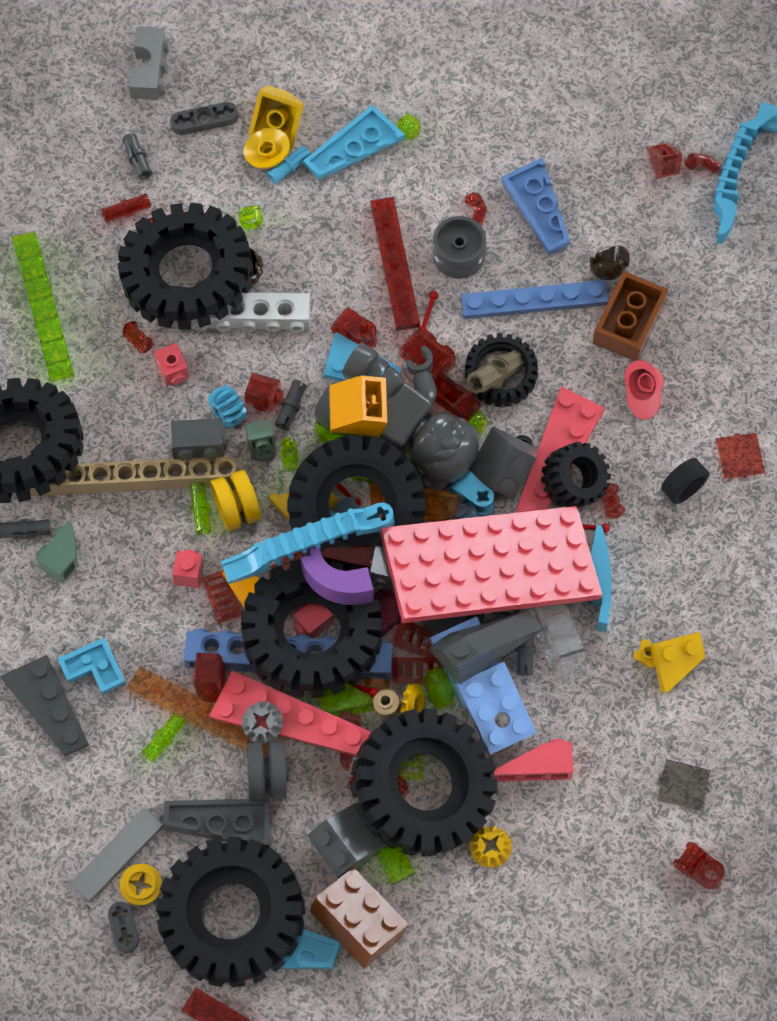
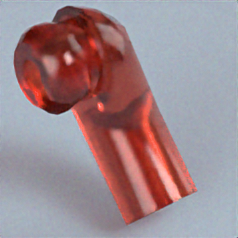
M690 153L684 162L685 166L691 170H694L697 164L713 174L721 167V164L702 153Z
M472 192L466 195L465 203L469 207H473L474 214L472 219L482 226L487 206L479 193Z

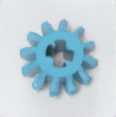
M226 385L217 388L208 395V405L211 407V411L214 413L215 418H222V425L225 428L237 426L247 418L246 408L243 405L244 402L241 401L240 396L230 386Z

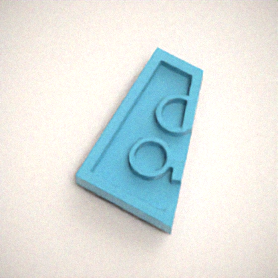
M335 332L324 378L340 382L347 380L343 377V369L349 356L359 344ZM387 361L391 367L401 374L400 367Z
M303 929L302 936L298 935L296 938L297 948L292 956L288 954L284 956L285 964L280 968L332 970L341 944L337 940Z

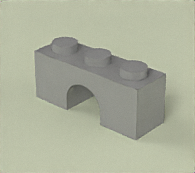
M136 27L135 56L138 59H146L150 62L142 67L131 66L129 80L130 98L159 100V92H164L165 80L161 78L162 72L167 70V58H164V53L169 52L170 39L166 38L164 28Z

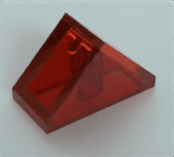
M669 142L646 147L656 179L679 174L683 157L682 152Z

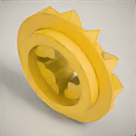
M413 683L407 686L401 700V712L413 709L420 712L425 708V694L421 685Z
M494 825L491 827L483 826L471 838L469 846L471 856L481 866L487 868L498 867L504 864L510 857L512 851L511 838H509L505 830H501ZM497 838L495 847L498 849V852L491 849L484 854L486 849L484 841L492 842Z
M135 864L126 869L122 874L119 883L120 892L124 899L134 906H147L152 901H156L160 894L162 879L154 867L148 864ZM143 875H145V884L151 888H143L138 895L137 887L132 883H139Z

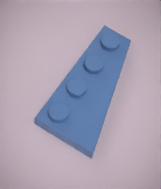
M543 157L502 176V184L547 254L550 255L569 246L570 239L562 214H560L556 196L551 187L549 174L546 172Z

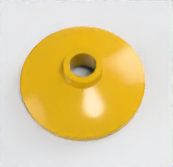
M261 129L252 134L246 141L244 146L245 159L251 166L258 169L275 167L287 157L290 150V141L287 135L280 129Z

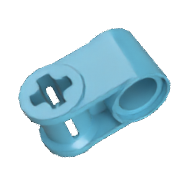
M470 471L462 479L453 482L448 487L449 493L454 498L458 497L457 500L466 504L468 507H474L477 515L489 516L494 511L493 491L479 481Z

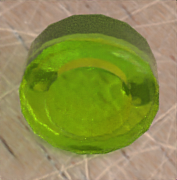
M406 113L397 122V128L405 134V139H414L420 133V122L416 117L411 116L410 113Z
M259 205L246 206L237 212L240 224L245 229H255L263 222L262 211ZM257 218V221L254 223H246V221Z
M470 411L463 418L476 428L479 435L485 432L487 419L483 411Z

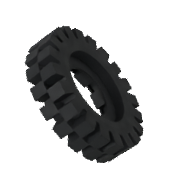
M190 202L188 212H184L182 203L170 205V215H166L161 207L151 212L152 222L148 221L145 217L136 222L137 233L129 230L123 239L125 246H120L118 259L120 263H117L118 272L129 304L136 312L140 310L142 318L152 323L157 317L159 326L170 329L174 321H177L179 330L191 329V321L197 319L199 327L210 325L209 315L214 314L218 320H221L229 315L227 305L236 309L243 301L242 293H248L251 286L250 277H253V264L245 232L241 225L237 227L236 220L228 213L222 217L221 209L211 205L204 213L202 203ZM193 245L200 247L212 259V270L209 276L195 284L196 286L194 287L171 286L160 275L159 267L161 260L170 250L179 246Z
M20 378L7 379L6 390H2L0 386V426L7 422L21 420L34 424L41 432V442L31 451L30 456L22 459V456L5 459V461L0 460V503H10L12 493H16L19 502L31 500V488H35L39 496L50 492L51 489L48 481L51 480L59 486L67 479L65 470L73 472L79 463L77 456H82L84 448L82 440H84L74 403H71L70 397L63 390L58 392L57 386L46 382L42 387L39 379L28 378L24 387H22Z
M350 435L330 440L312 451L297 468L292 478L287 499V512H289L291 529L293 531V528H301L309 522L315 523L320 521L321 518L332 517L329 510V498L332 490L342 480L356 476L367 478L380 488L385 503L390 505L393 510L394 526L424 523L426 497L421 477L410 459L402 451L394 447V445L384 440L365 435ZM384 515L382 516L381 521L386 520ZM353 532L347 534L348 539L343 540L342 537L334 539L335 543L330 544L329 541L320 544V551L325 562L330 565L333 560L344 564V571L368 567L369 571L375 546L383 547L380 532L359 536Z
M301 559L289 561L288 570H284L281 565L269 571L270 579L267 580L262 576L254 584L255 593L249 592L244 602L245 611H242L241 631L248 662L250 665L254 664L255 673L263 681L269 678L270 686L282 692L284 687L289 688L291 696L303 698L304 691H311L312 698L325 697L324 690L331 689L333 695L346 690L345 683L350 682L354 686L363 679L364 669L368 672L376 662L375 654H379L382 643L381 607L379 600H375L374 590L373 602L365 604L345 605L329 601L317 594L309 586L301 570ZM331 561V567L344 571V564ZM313 603L326 606L336 614L340 622V634L337 641L329 649L311 654L300 652L293 648L286 640L283 628L287 616L295 608Z
M426 708L420 712H417L416 709L404 711L399 716L395 715L377 727L368 735L369 738L361 744L356 753L359 757L353 762L351 775L356 776V779L351 783L352 797H358L360 802L355 805L360 818L367 817L369 823L366 825V828L373 836L380 833L384 837L381 843L391 849L399 846L403 854L414 856L417 853H422V857L453 850L474 837L473 835L480 831L487 822L485 817L493 811L496 801L491 799V795L497 792V779L491 778L490 774L496 770L493 758H485L483 752L488 747L482 738L477 741L472 738L471 735L475 730L466 722L460 726L456 724L457 717L445 712L439 716L436 709ZM416 754H429L440 759L446 765L452 779V790L448 800L441 807L434 810H420L411 806L402 797L398 788L397 777L401 765L407 758Z
M228 837V843H221L219 838L206 841V849L200 850L197 845L186 852L189 858L185 862L178 859L170 868L173 873L172 877L164 878L160 887L163 895L162 898H157L156 912L159 915L157 920L159 933L175 962L182 969L185 968L190 976L199 981L206 979L209 985L223 987L224 983H230L232 988L245 986V980L252 979L254 983L267 978L265 972L269 969H272L274 972L280 969L285 964L284 956L286 954L292 956L298 946L296 938L298 935L302 936L305 925L303 914H306L301 888L293 870L287 862L283 861L281 855L271 847L269 850L265 849L263 843L250 839L249 843H244L242 837ZM227 883H238L247 886L255 893L260 905L259 918L255 926L247 934L236 939H222L214 936L207 930L202 920V907L206 897L215 888Z

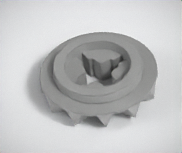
M256 702L249 706L245 714L242 715L241 727L251 741L268 743L277 738L281 733L283 716L275 705L269 702ZM256 714L262 718L268 716L266 723L270 728L269 730L262 726L256 728L258 724L255 717Z

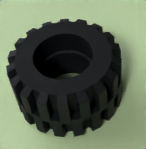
M575 442L553 451L550 454L551 456L547 457L544 461L546 466L542 467L541 472L545 476L541 477V481L546 484V487L543 489L545 493L549 492L551 494L549 498L552 501L557 500L558 506L563 507L566 505V507L577 506V508L598 501L599 498L605 495L604 490H607L610 485L607 483V480L611 479V474L607 473V469H610L609 463L605 464L604 459L606 457L604 454H598L599 449L597 447L590 448L591 444L589 443L581 444V442ZM571 463L576 465L582 473L583 484L581 488L577 487L570 479L569 466Z

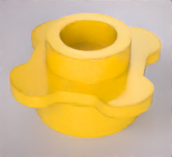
M643 639L640 642L639 650L634 652L633 658L635 661H639L647 666V668H655L650 646L651 642L648 639ZM646 652H650L651 655L647 656Z

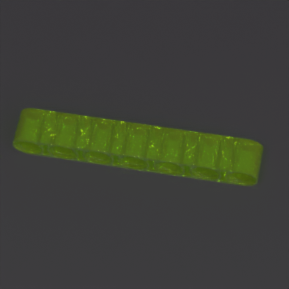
M31 231L12 236L50 382L74 377L36 232Z

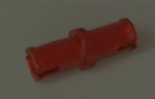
M143 193L128 200L124 198L120 200V203L101 208L102 217H105V223L124 216L128 218L132 216V213L151 208L150 200L147 199L148 195Z

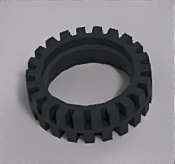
M497 333L495 338L492 334L488 335L486 340L482 338L478 340V345L474 344L465 363L466 380L469 374L477 370L480 360L488 353L494 351L512 352L515 350L519 352L525 367V376L519 385L507 390L490 388L483 393L479 392L476 394L478 400H485V404L488 405L495 403V407H501V404H505V407L511 406V403L514 402L516 405L520 403L522 398L526 399L529 392L533 391L536 384L538 362L533 349H529L527 342L522 343V339L519 337L512 339L511 334L503 337L502 333Z

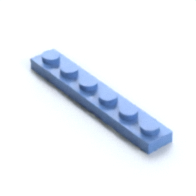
M605 280L461 294L463 319L605 306L608 304V295Z

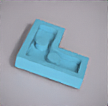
M105 637L57 658L68 684L92 673L102 695L126 685Z

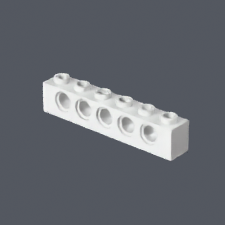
M242 293L243 301L236 309L227 305L229 315L221 320H218L215 315H209L211 324L199 327L197 319L191 321V328L195 331L217 329L226 332L231 329H241L245 332H252L255 329H265L268 332L290 330L299 333L304 330H310V293ZM235 311L241 312L239 315H232ZM258 312L266 313L262 316L256 315V313ZM282 312L290 313L287 316L280 315ZM174 321L171 329H168L179 331L177 321Z

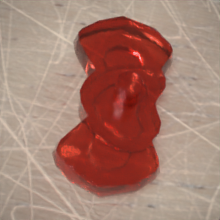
M130 321L124 325L123 337L127 338V341L132 343L139 353H147L152 348L153 339L145 336L144 332L139 330L136 321Z
M609 483V488L604 490L605 495L602 497L604 509L606 510L605 515L612 519H618L624 515L626 509L619 503L620 497L617 495L619 486Z

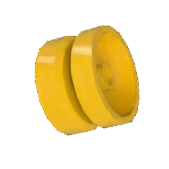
M244 469L231 473L230 482L232 490L227 480L223 477L210 481L212 494L227 532L241 528L242 522L239 512H241L243 519L249 525L262 521L255 490Z

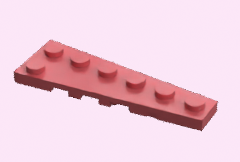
M561 386L537 451V459L530 470L515 513L545 510L550 507L552 500L549 497L551 494L549 492L545 493L543 488L546 487V484L541 481V477L545 476L541 472L542 467L546 466L544 461L547 457L551 456L550 454L559 448L575 442L586 443L605 410L604 407ZM572 463L569 466V472L574 465Z
M234 671L231 672L209 715L213 720L241 727L242 715L245 714L249 706L256 702H269L275 705L283 716V728L279 734L280 737L302 741L317 747H325L329 750L359 757L356 753L361 744L371 734V731ZM256 714L255 717L258 721L256 728L262 726L269 730L270 728L266 723L268 716L262 718Z

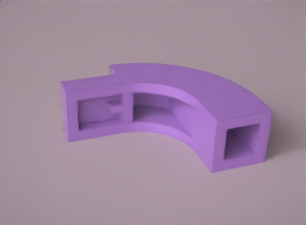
M315 546L307 548V553L303 554L304 557H301V570L305 580L317 594L329 601L345 605L373 602V586L368 567L351 571L338 570L325 562L320 548L316 549Z

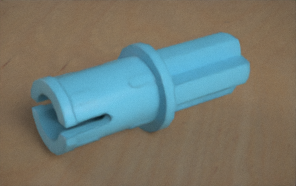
M305 146L298 148L280 164L267 172L269 179L276 185L289 173L296 172L295 169L310 155L309 150Z

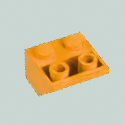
M361 375L330 385V432L380 437L387 424L386 378Z

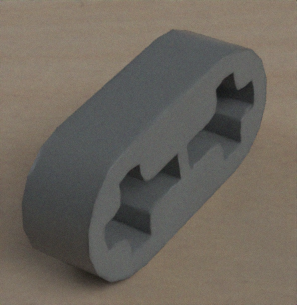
M122 901L116 902L110 906L108 911L114 942L119 951L131 953L139 945V936L133 912L127 903ZM122 908L123 912H128V914L124 915L125 924L120 925L118 917L113 918V915L117 914V909ZM127 929L129 937H134L130 941V946L119 943V941L123 940V930Z

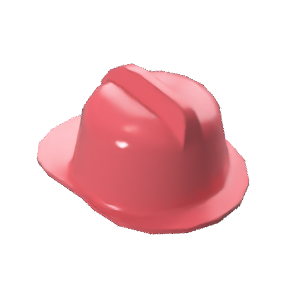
M637 360L631 362L625 371L627 403L635 417L646 420L652 418L660 408L664 378L662 373L650 363Z

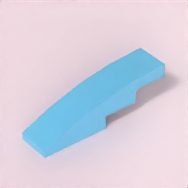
M596 525L591 557L602 596L600 600H592L591 605L601 606L596 630L606 632L611 605V567L602 525Z

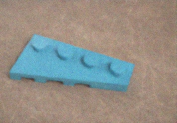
M371 105L304 159L303 166L318 180H321L404 140L405 134L374 105Z

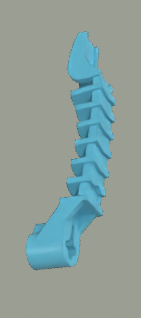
M761 102L757 117L746 123L741 122L738 133L736 132L734 143L731 144L725 165H723L713 200L715 201L713 210L720 219V228L716 240L718 244H722L734 224L737 212L736 204L739 197V192L736 191L737 179L742 163L751 148L752 141H755L756 137L765 130L777 133L776 105Z
M377 503L362 509L350 508L347 512L336 513L335 516L329 518H321L320 521L315 523L309 522L306 526L293 528V531L287 533L282 532L279 536L271 539L266 538V541L254 544L243 553L220 561L227 577L226 579L230 584L254 577L267 571L270 567L268 564L275 561L278 566L282 565L281 558L288 556L291 560L296 552L302 551L305 554L307 553V548L315 546L316 549L321 548L320 544L327 541L333 544L335 543L334 539L342 537L343 540L348 539L347 534L353 532L357 536L381 532L383 528L394 526L393 510L386 503ZM383 514L386 520L381 521L379 515Z

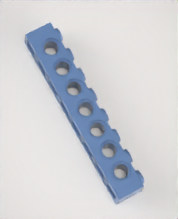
M205 629L187 631L184 654L186 668L255 672L254 664H249L245 650L241 654L231 652L235 647L245 649L242 634H234V632L229 630H221L219 633L209 632ZM307 635L285 637L293 648L304 653L323 652L337 641L336 638L325 636L321 639H313ZM382 640L379 654H375L376 662L369 672L364 669L363 679L391 681L393 643ZM211 645L219 647V649L213 653H209L206 651L207 647Z

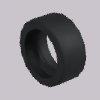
M697 458L688 459L666 477L662 483L661 490L674 504H680L694 495L705 484L710 473Z

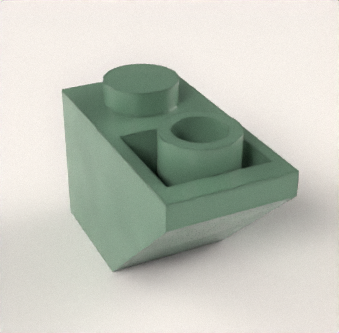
M266 419L245 424L252 460L265 461L276 455L275 437L270 420Z
M69 521L55 531L51 542L41 547L36 558L39 568L61 584L78 567L75 532L72 523Z

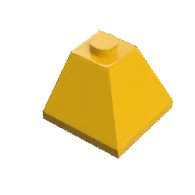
M266 85L258 92L248 135H252L264 128H277L287 135L290 141V149H293L304 103L288 91Z

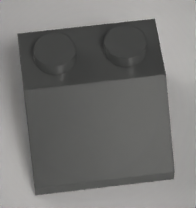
M222 418L171 421L173 459L188 461L192 458L216 459L217 457H224L225 442Z
M492 426L470 471L490 489L514 500L537 459V448Z
M354 803L327 818L307 835L337 878H340L352 867L359 870L386 847L385 844L381 843L383 837L380 833L373 836L366 828L369 820L366 816L359 817L355 805L358 803Z

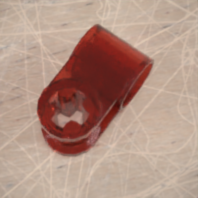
M345 308L330 327L334 334L337 332L357 344L363 342L373 349L377 345L376 325L350 308Z
M688 842L685 845L686 850L680 858L672 862L673 866L708 890L717 889L723 882L725 874L723 865L695 843ZM709 870L715 871L719 877L714 880L706 877L705 872Z

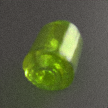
M439 667L428 670L426 672L427 675L423 677L430 703H433L434 708L451 705L454 702V691L448 671L442 670Z

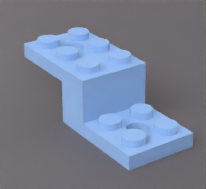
M476 616L429 639L433 645L450 633L479 625L480 622ZM494 662L461 685L442 665L461 708L467 707L480 738L483 739L488 747L486 750L488 755L537 733L505 662ZM500 712L508 717V724L504 728L498 727L495 723V717Z

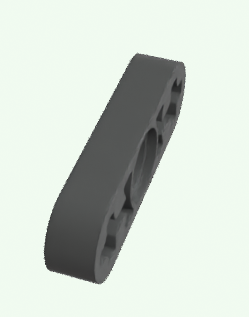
M223 102L179 111L171 116V129L178 135H185L229 126L237 121L238 109L231 102ZM229 110L230 117H226L224 111ZM215 112H217L218 120H215ZM201 115H209L211 117L207 123L199 122L198 118ZM191 117H194V124H193V125H192V122H191ZM183 120L184 126H180L178 121Z

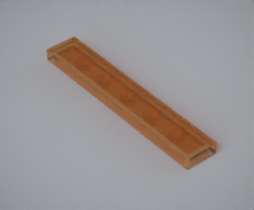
M141 666L127 687L128 691L247 752V743L253 742L245 735L242 727L211 719L209 715L215 706L214 704ZM270 742L261 743L263 745L264 757L268 751V745Z

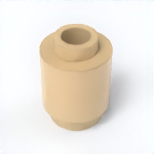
M386 689L375 695L373 705L382 720L387 721L391 717L399 716L402 713L400 711L402 704L394 691Z

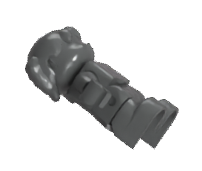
M363 342L360 343L349 356L343 369V377L347 380L361 375L386 378L387 424L380 437H371L394 445L405 455L411 448V458L409 459L414 467H416L422 484L430 491H441L449 483L462 479L477 460L479 433L474 426H471L467 420L461 417L453 416L447 412H439L433 415L432 405L436 400L438 391L430 373L433 368V354L427 346H422L421 356L426 360L422 365H415L412 360H406L408 371L414 375L413 388L403 380L400 374L387 361L379 357L376 350ZM330 385L320 397L314 412L316 423L330 431ZM332 432V433L335 434V435L361 436V435H355V434H345V433H335V432Z

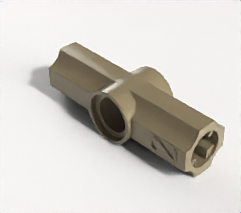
M514 350L506 352L501 356H490L485 366L468 375L466 382L469 385V390L478 394L490 388H501L506 378L523 368L524 361L521 358V354Z

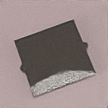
M666 759L663 775L659 778L661 784L657 801L702 811L705 795L709 792L707 786L711 770Z

